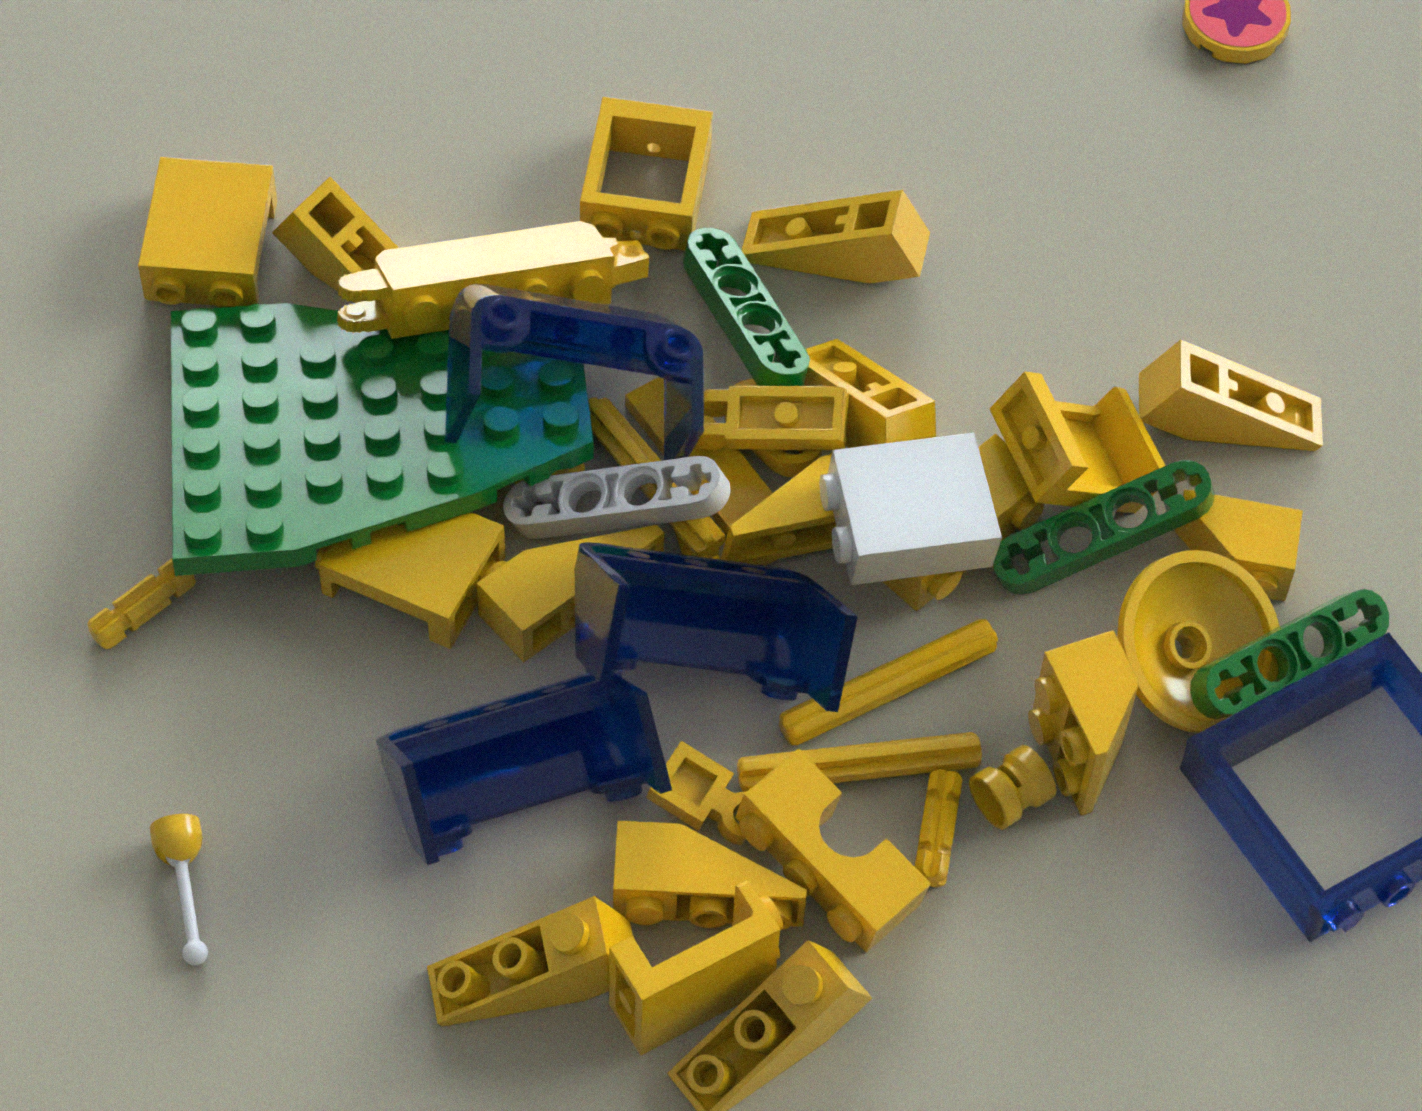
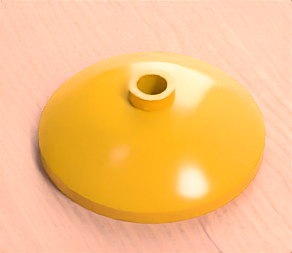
M1187 550L1173 553L1147 566L1135 578L1124 597L1117 628V638L1139 679L1136 695L1155 716L1175 728L1192 733L1208 734L1233 729L1244 724L1254 717L1269 700L1267 699L1242 713L1220 719L1207 718L1197 710L1190 694L1191 680L1195 672L1201 667L1280 627L1273 605L1256 579L1246 569L1231 559L1217 553L1202 550ZM1175 639L1181 644V657L1177 653ZM1263 649L1258 656L1257 665L1259 672L1265 679L1273 682L1278 675V662L1270 651ZM1239 676L1221 681V684L1215 688L1216 695L1221 699L1226 692L1235 687L1242 686L1243 683Z

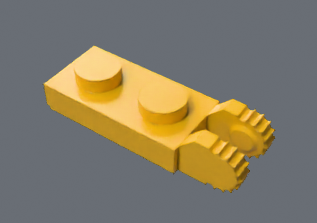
M729 386V390H692V392L685 394L684 409L686 412H689L690 415L703 417H722L726 415V423H690L685 425L681 431V443L686 445L687 448L700 450H720L726 446L728 449L764 450L845 449L849 406L848 390L844 386Z

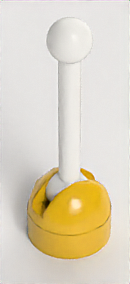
M184 813L172 814L161 817L151 823L149 827L151 842L157 858L166 865L175 867L187 940L182 950V956L189 965L198 966L206 961L208 949L199 939L188 864L195 859L202 846L200 819L195 815Z

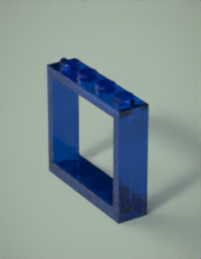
M1389 632L1188 738L1180 765L1181 772L1309 942L1329 931L1335 932L1340 928L1347 932L1362 919L1365 911L1380 903L1384 907H1391L1407 897L1415 888V883L1422 880V837L1324 890L1232 767L1380 687L1384 688L1422 736V673Z

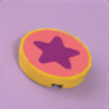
M1185 0L1182 13V26L1190 42L1198 49L1202 45L1206 49L1213 51V58L1232 63L1246 64L1266 59L1275 52L1278 45L1283 44L1291 23V6L1288 0Z

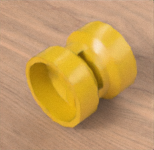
M1023 744L1004 755L1003 764L999 767L993 768L988 766L969 778L970 793L975 804L984 817L993 826L1001 830L1020 820L1025 808L1028 806L1037 808L1054 798L1057 791L1054 778L1044 760L1036 751Z

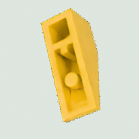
M331 176L272 232L312 275L337 292L338 281L340 277H344V274L349 275L350 273L355 274L358 271L375 269V258L382 251L399 248Z
M902 189L754 211L751 213L742 251L751 264L870 284L920 277L930 231Z
M838 338L806 348L810 362L804 386H844L848 390L849 406L846 446L848 448L936 437L935 400Z
M1180 339L1139 372V416L1143 423L1192 441L1316 451L1323 446L1321 398Z
M832 453L818 458L730 525L720 559L724 570L833 548L832 530L834 527H837L833 510H824L819 488L820 475L827 474Z
M652 525L527 549L507 562L499 561L492 565L483 574L480 581L477 582L478 615L524 663L664 565L665 532L658 525Z

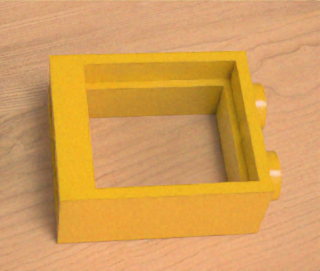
M602 97L580 198V221L594 225L602 238H616V241L638 240L642 245H649L662 250H685L689 234L696 229L711 151L713 111ZM616 151L689 161L681 204L601 193L609 152Z

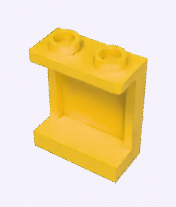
M160 157L138 263L143 296L146 300L159 301L168 305L189 303L214 305L219 308L258 304L257 276L268 218L275 217L277 206L275 177L272 165Z
M1024 371L989 408L1035 503L1074 507L1165 466L1125 388L1113 387L1093 406L1055 401L1042 374ZM1136 502L1125 503L1116 512L1135 514L1143 505Z
M473 512L409 532L406 531L403 524L399 526L395 524L372 532V544L353 549L348 539L320 548L317 553L315 568L319 570L322 594L334 598L342 586L428 622L430 641L451 649L478 604L477 582L480 581L483 574L492 565L499 561H504L506 557L504 525Z
M748 880L735 886L732 927L654 967L650 965L633 936L609 947V1005L640 1056L738 1006L776 971L777 959L780 958L779 937L780 931L783 930V921L771 898L767 895L759 897Z

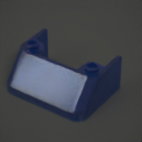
M472 284L459 292L451 309L449 322L445 442L457 444L480 397L482 350L498 353L517 352L654 375L664 379V460L689 457L704 432L703 348L696 336L689 330L655 313L488 284Z
M593 542L579 544L574 568L575 656L586 668L585 671L592 674L599 683L612 685L613 679L622 678L623 670H634L637 668L638 661L745 674L753 681L761 684V693L768 697L791 701L797 699L798 693H805L826 711L838 712L858 616L807 575L778 567L705 557L700 558L647 549Z
M597 671L572 677L389 732L376 740L381 762L410 844L427 865L440 862L439 856L450 854L463 848L462 838L473 832L472 825L585 790H589L594 794H605L608 802L622 801L643 792L641 785L648 784L660 794L672 790L648 694L613 671Z

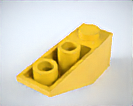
M617 820L613 909L630 920V922L639 925H653L662 920L690 921L692 924L702 928L721 927L726 923L733 922L735 886L748 880L759 897L767 895L774 902L783 921V930L790 926L803 927L807 889L683 824Z
M593 896L428 965L427 970L437 1024L444 1027L582 1002L609 992V947L633 936L630 920L596 896Z
M807 940L667 1074L697 1111H728L827 1042L872 997L833 951Z

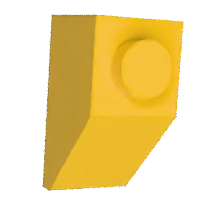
M1184 489L1182 496L1185 501L1195 498L1196 494L1193 490ZM1215 495L1213 505L1205 515L1174 529L1175 533L1190 550L1209 551L1231 559L1246 569L1256 579L1269 599L1286 600L1296 567L1303 510Z

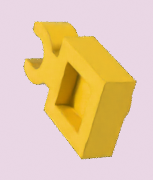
M680 741L649 789L646 798L698 831L706 818L709 817L717 822L720 834L727 841L742 845L746 839L740 830L739 824L733 817V813L738 811L743 795L746 792L733 793L726 788L734 773L685 742Z

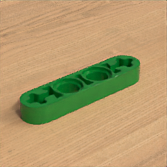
M700 228L694 230L688 236L683 258L684 269L758 386H804L810 362L808 352L735 239L720 229ZM731 287L739 289L746 295H730L720 288ZM744 326H762L768 329L770 333H755L746 329Z
M1176 461L1016 532L1000 542L993 563L997 579L1004 589L1013 594L1024 595L1032 593L1197 520L1209 511L1214 502L1215 493L1210 474L1203 465L1196 461ZM1187 480L1191 487H1195L1196 497L1185 501L1181 494H1177V483ZM1155 491H1159L1161 501L1165 505L1166 512L1161 515L1158 514L1155 500L1151 495ZM1136 502L1144 505L1148 510L1147 517L1137 527L1123 528L1114 521L1116 511L1125 503ZM1073 527H1084L1092 533L1091 543L1086 549L1081 552L1071 553L1059 546L1060 538L1065 531ZM1048 540L1052 555L1056 559L1051 564L1048 563L1040 545L1041 542ZM1023 554L1026 560H1030L1028 562L1030 571L1019 575L1018 571L1012 568V557Z
M1361 589L1337 596L1208 663L1195 672L1191 680L1190 694L1193 704L1200 713L1212 719L1239 714L1382 638L1389 627L1390 615L1386 603L1380 595L1368 589ZM1360 609L1365 620L1361 621L1358 627L1343 631L1338 622L1356 615ZM1307 626H1313L1322 635L1324 648L1321 656L1318 658L1312 656L1305 648L1303 635ZM1263 649L1270 651L1278 662V675L1273 682L1265 679L1259 672L1257 665L1258 656ZM1239 676L1243 685L1226 692L1223 698L1219 699L1215 688L1221 684V681Z

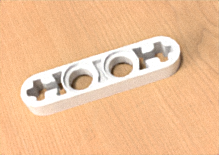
M693 456L551 475L549 479L531 487L523 480L513 486L508 492L503 508L505 516L520 535L528 539H542L709 517L724 507L729 499L731 489L730 482L714 460L706 456ZM708 479L710 482L701 485V480ZM674 482L677 487H672V483ZM648 483L657 484L656 494L650 501L639 506L631 505V498L636 489ZM699 489V494L692 495L690 492ZM593 490L601 491V498L596 507L584 513L576 512L575 508L581 496ZM538 501L543 503V505L535 506ZM531 511H532V515H531V516H526V515H525L526 512H531Z

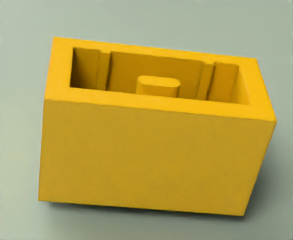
M1114 630L1045 651L1040 676L1034 683L1036 695L1033 709L1028 712L1029 726L1034 739L1040 746L1047 745L1054 760L1053 773L1060 792L1065 797L1072 796L1081 816L1093 812L1122 747L1139 684V679Z

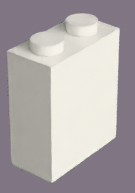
M974 432L832 451L827 474L820 475V497L824 510H833L837 526L832 530L833 552L838 564L846 563L851 585L993 566L1002 535Z

